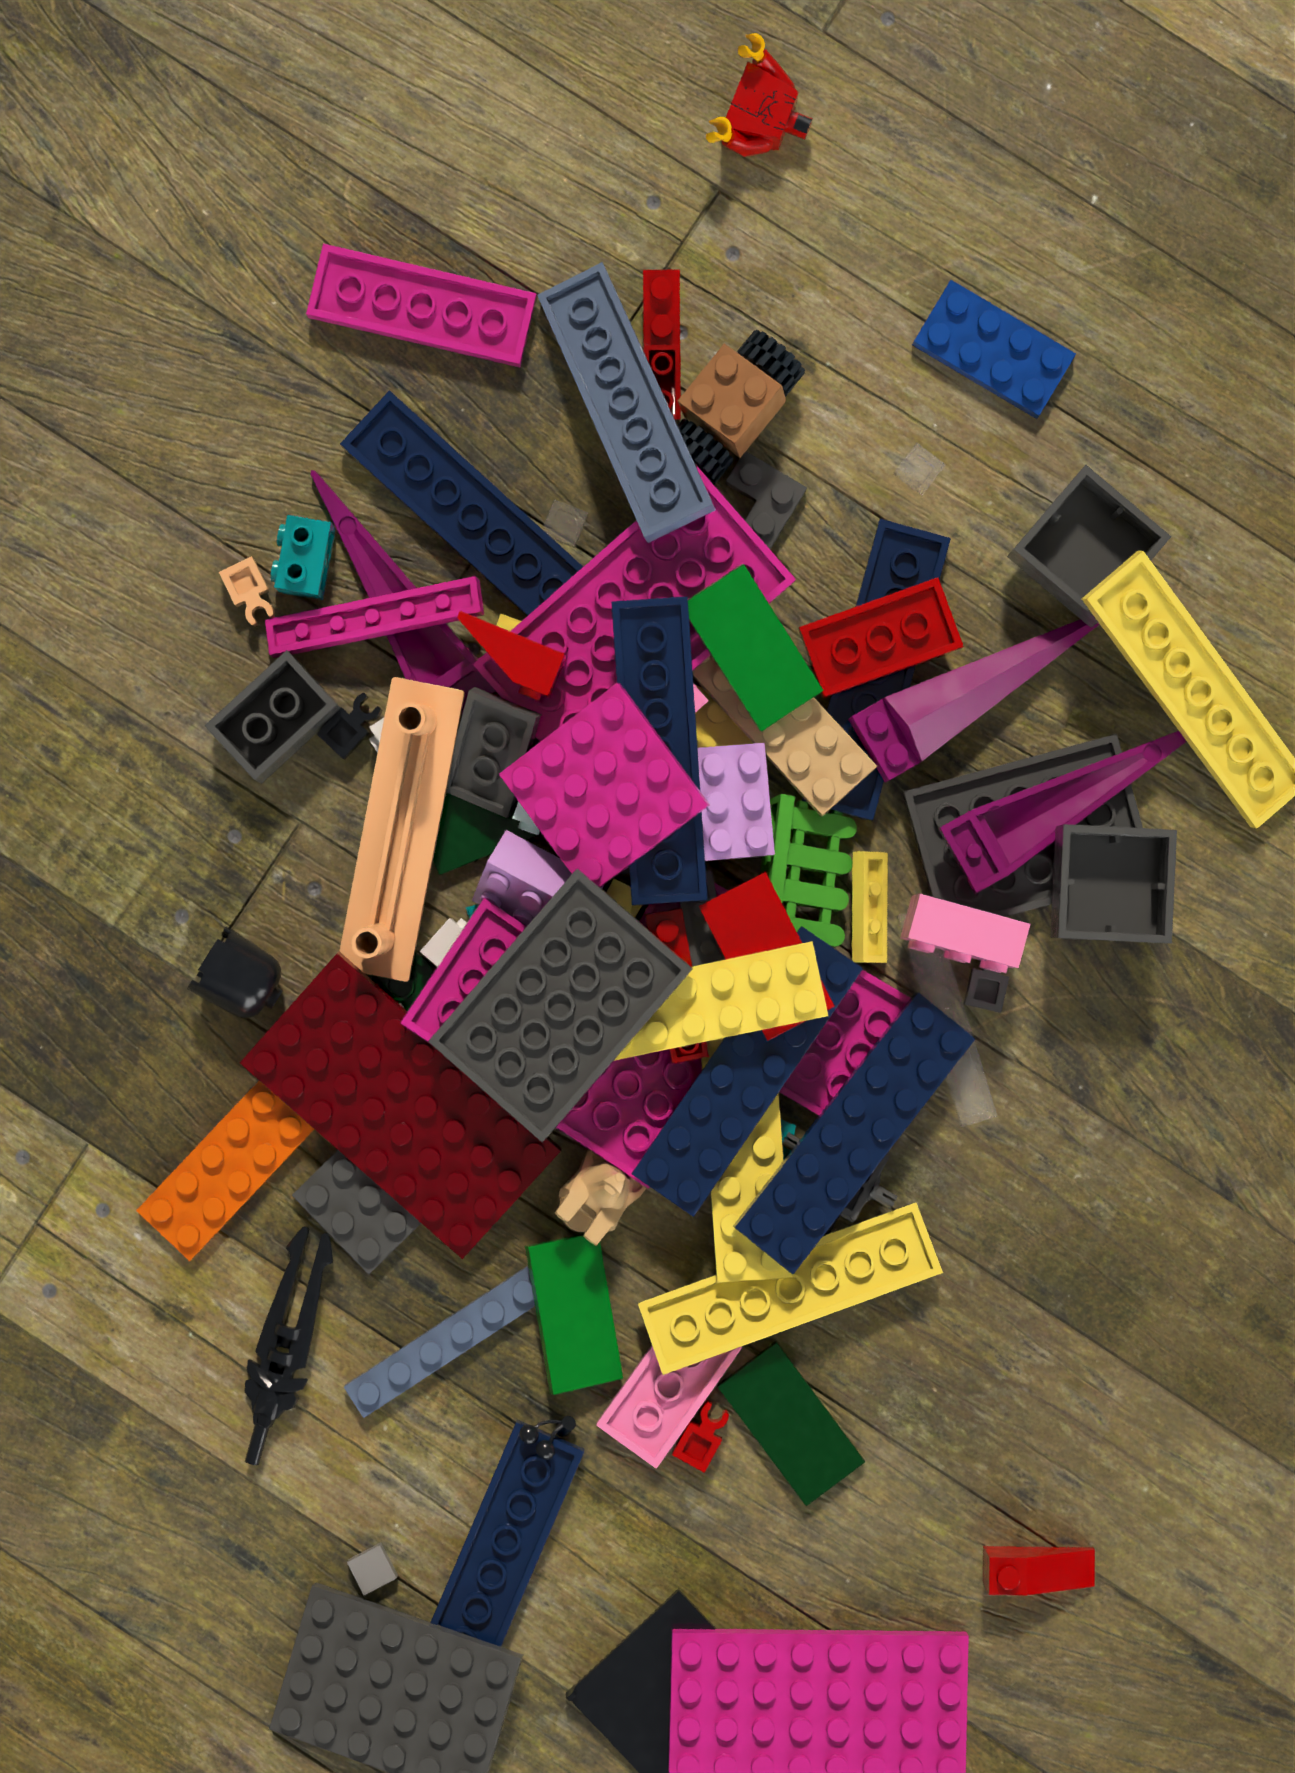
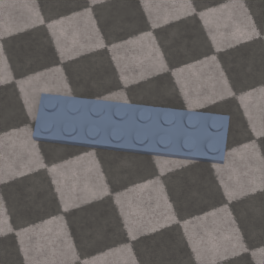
M603 262L538 294L539 301L647 543L715 511L713 502Z

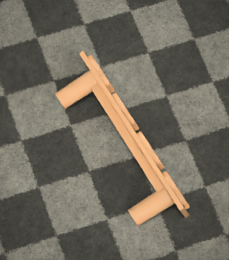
M393 677L391 680L340 945V952L365 974L404 982L410 980L453 760L455 740L465 698L463 690Z

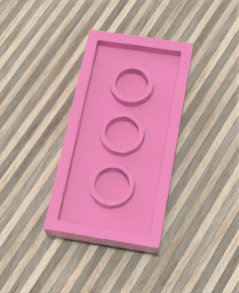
M651 1345L596 1422V1426L657 1469L740 1352L742 1346L662 1375L653 1346Z

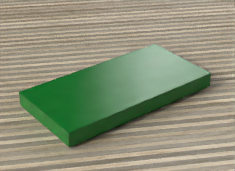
M744 564L739 565L688 599L690 623L759 731H763L824 691Z
M584 1234L525 1246L548 1386L552 1395L623 1379L600 1242L596 1246L583 1237Z

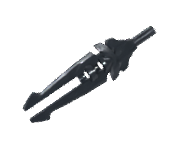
M307 1226L302 1227L286 1246L290 1254V1261L274 1297L255 1350L261 1358V1365L251 1359L247 1361V1372L251 1379L245 1381L244 1392L251 1400L253 1424L255 1426L245 1462L251 1465H259L269 1428L273 1426L275 1420L284 1411L295 1408L299 1400L296 1391L304 1389L308 1381L307 1378L293 1377L297 1369L306 1368L313 1337L323 1269L328 1264L333 1263L330 1236L328 1233H323L296 1327L284 1325L310 1230ZM277 1347L287 1348L289 1353L277 1351Z

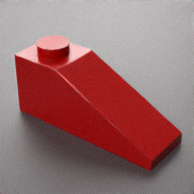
M459 611L457 616L459 621L512 682L521 686L518 693L536 701L540 700L541 695L548 698L551 697L567 658L564 653Z
M983 1546V1585L989 1595L1025 1596L1095 1587L1094 1547Z

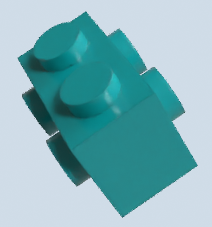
M287 515L286 524H280L277 535V545L282 546L279 561H273L270 576L271 582H275L274 588L279 593L323 600L336 531L331 522ZM302 572L300 577L295 578L298 573Z

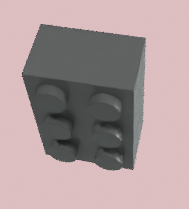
M286 650L204 726L255 781L262 784L318 733L341 707L300 662Z

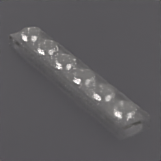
M907 913L896 916L901 933ZM904 940L920 994L973 1036L950 959L943 957L945 951L937 948L934 949V953L917 951L907 948L909 941ZM974 1041L946 1077L961 1127L997 1117Z

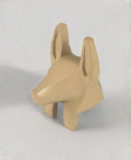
M588 1149L579 1170L560 1188L558 1195L559 1207L555 1214L568 1229L573 1232L585 1233L583 1237L596 1246L608 1231L615 1230L625 1209L643 1194L646 1187L631 1177L626 1176L620 1169Z

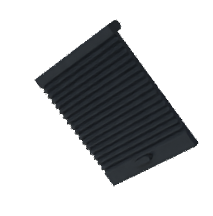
M679 1588L653 1614H650L637 1629H634L626 1639L622 1640L615 1649L611 1650L599 1664L595 1665L588 1674L584 1675L577 1684L573 1685L566 1692V1699L571 1701L639 1773H668L672 1629H716Z

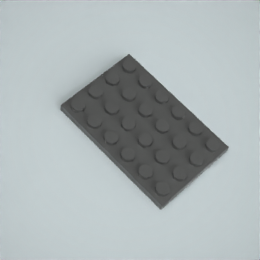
M1117 734L904 791V800L931 897L1003 917L1052 904L1055 841L1010 875L974 893L942 837L939 828L972 809L1122 753ZM1131 784L1076 825L1143 828Z
M576 869L428 1042L536 1138L543 1142L693 968L582 871Z
M316 1582L310 1590L269 1730L388 1773H489L524 1655Z

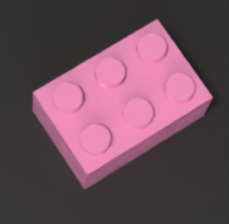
M917 894L911 897L900 938L909 941L907 948L934 953V949L937 948L945 951L944 958L961 963H970L971 958L981 960L980 968L998 973H1007L1008 968H1019L1030 924L927 895Z

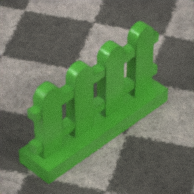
M780 794L770 799L775 855L762 856L760 874L767 873L782 903H785L784 908L796 932L802 926L831 947H837L843 943L845 933L840 926L830 924L831 912L845 909L849 903V897L843 889L834 888L835 877L849 873L853 867L852 858L846 853L838 852L840 840H847L856 834L857 825L852 818L843 816V813L831 810V814L826 813L821 817L816 811L808 809V802L798 801L796 802V807H794L795 796ZM791 831H793L792 843H790ZM804 834L828 837L827 849L803 845ZM787 867H789L788 878L785 879ZM800 869L824 873L823 885L799 881ZM796 905L820 909L819 922L795 918Z

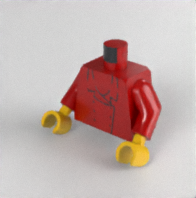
M757 33L746 34V38L752 44L751 50L746 45L738 47V54L743 58L753 57V63L747 62L726 117L720 116L709 120V123L717 128L718 133L713 131L706 134V140L709 143L721 141L725 147L743 157L768 153L770 150H779L785 133L805 140L813 118L794 111L799 92L795 89L794 83L781 65L764 49V39Z

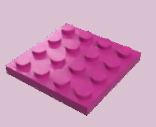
M616 683L499 773L500 777L571 874L576 869H579L600 888L710 806L620 683Z

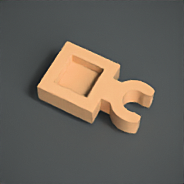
M252 556L219 572L234 605L239 607L246 603L245 616L252 626H258L254 614L260 608L266 609L270 618L275 617V610L272 605L261 598V595L270 590Z

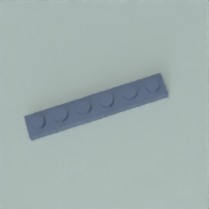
M528 1265L345 1384L344 1389L362 1417L365 1418L533 1308L535 1303Z

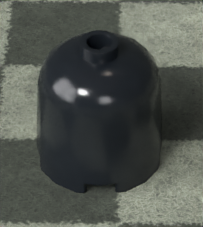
M226 926L221 935L226 938V941L216 940L198 969L199 972L196 976L201 978L200 982L192 980L187 989L235 1016L251 1018L258 1015L264 1006L272 1009L283 992L282 989L277 987L281 979V967L272 955Z

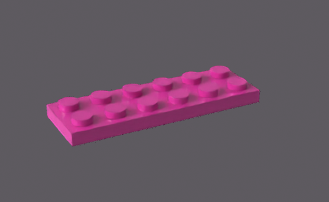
M323 243L306 315L310 319L521 367L537 293Z

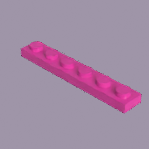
M473 576L266 619L269 655L273 658H278L286 650L293 655L459 621L457 618L459 611L474 617L483 616L484 608L480 580Z

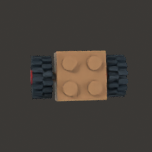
M754 330L737 352L724 343L678 400L685 418L677 426L696 467H699L713 485H715L733 462V457L722 447H726L741 458L785 404V397L805 374V369L801 366L800 361L794 359L795 356L788 352L784 345L778 344L776 339L772 336L769 338L763 331Z

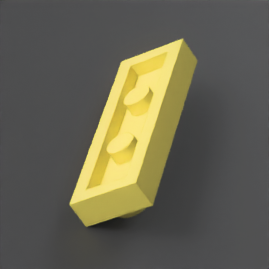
M853 852L851 907L853 962L887 963L888 853Z

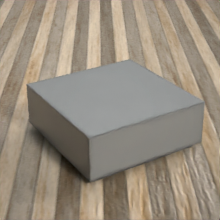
M381 1542L347 1561L363 1595L395 1580L398 1576Z

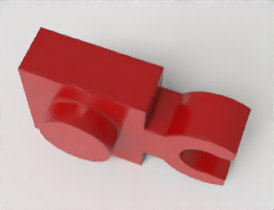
M709 1400L705 1401L701 1407V1422L697 1424L690 1421L672 1451L674 1457L705 1473L722 1442V1437L714 1432L716 1429L725 1426L729 1418V1412L725 1409L720 1418H709L708 1411L712 1406V1402Z

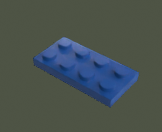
M950 280L912 346L1035 419L1041 414L1076 355L1073 351L953 280Z

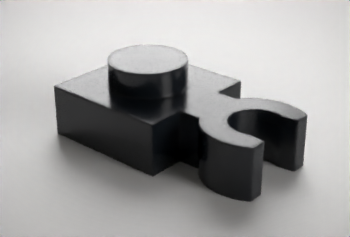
M365 693L356 697L353 703V711L350 714L341 707L317 733L344 760L370 734L362 726L366 722L375 721L382 713V709L379 706L374 708L371 713H364L362 711V704L369 698Z

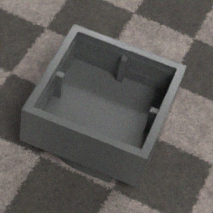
M1085 465L1007 557L1091 628L1098 621L1082 601V598L1137 551H1144L1151 561L1171 536L1090 467Z
M1068 824L1056 826L1050 938L1172 944L1177 830Z

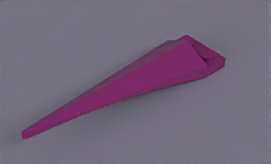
M311 470V477L340 534L369 598L417 588L318 472ZM448 623L386 635L405 679L459 689L465 692L461 717L469 690L477 687L493 695L497 693L472 665L478 658Z
M1081 619L884 697L851 716L848 720L870 758L877 765L876 768L886 783L925 760L1096 628L1099 622L1091 628Z
M1176 731L1060 777L972 809L939 828V831L973 892L977 893L1010 875L1055 841L1056 826L1063 824L1076 825L1187 741L1180 731Z

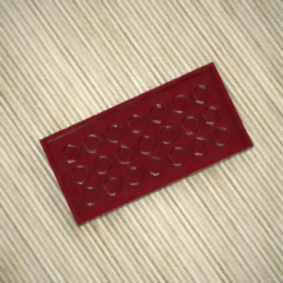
M339 951L241 1060L240 1064L463 1259L553 1161L562 1148L550 1137L541 1142L433 1045L401 1025L400 1022L407 1011Z

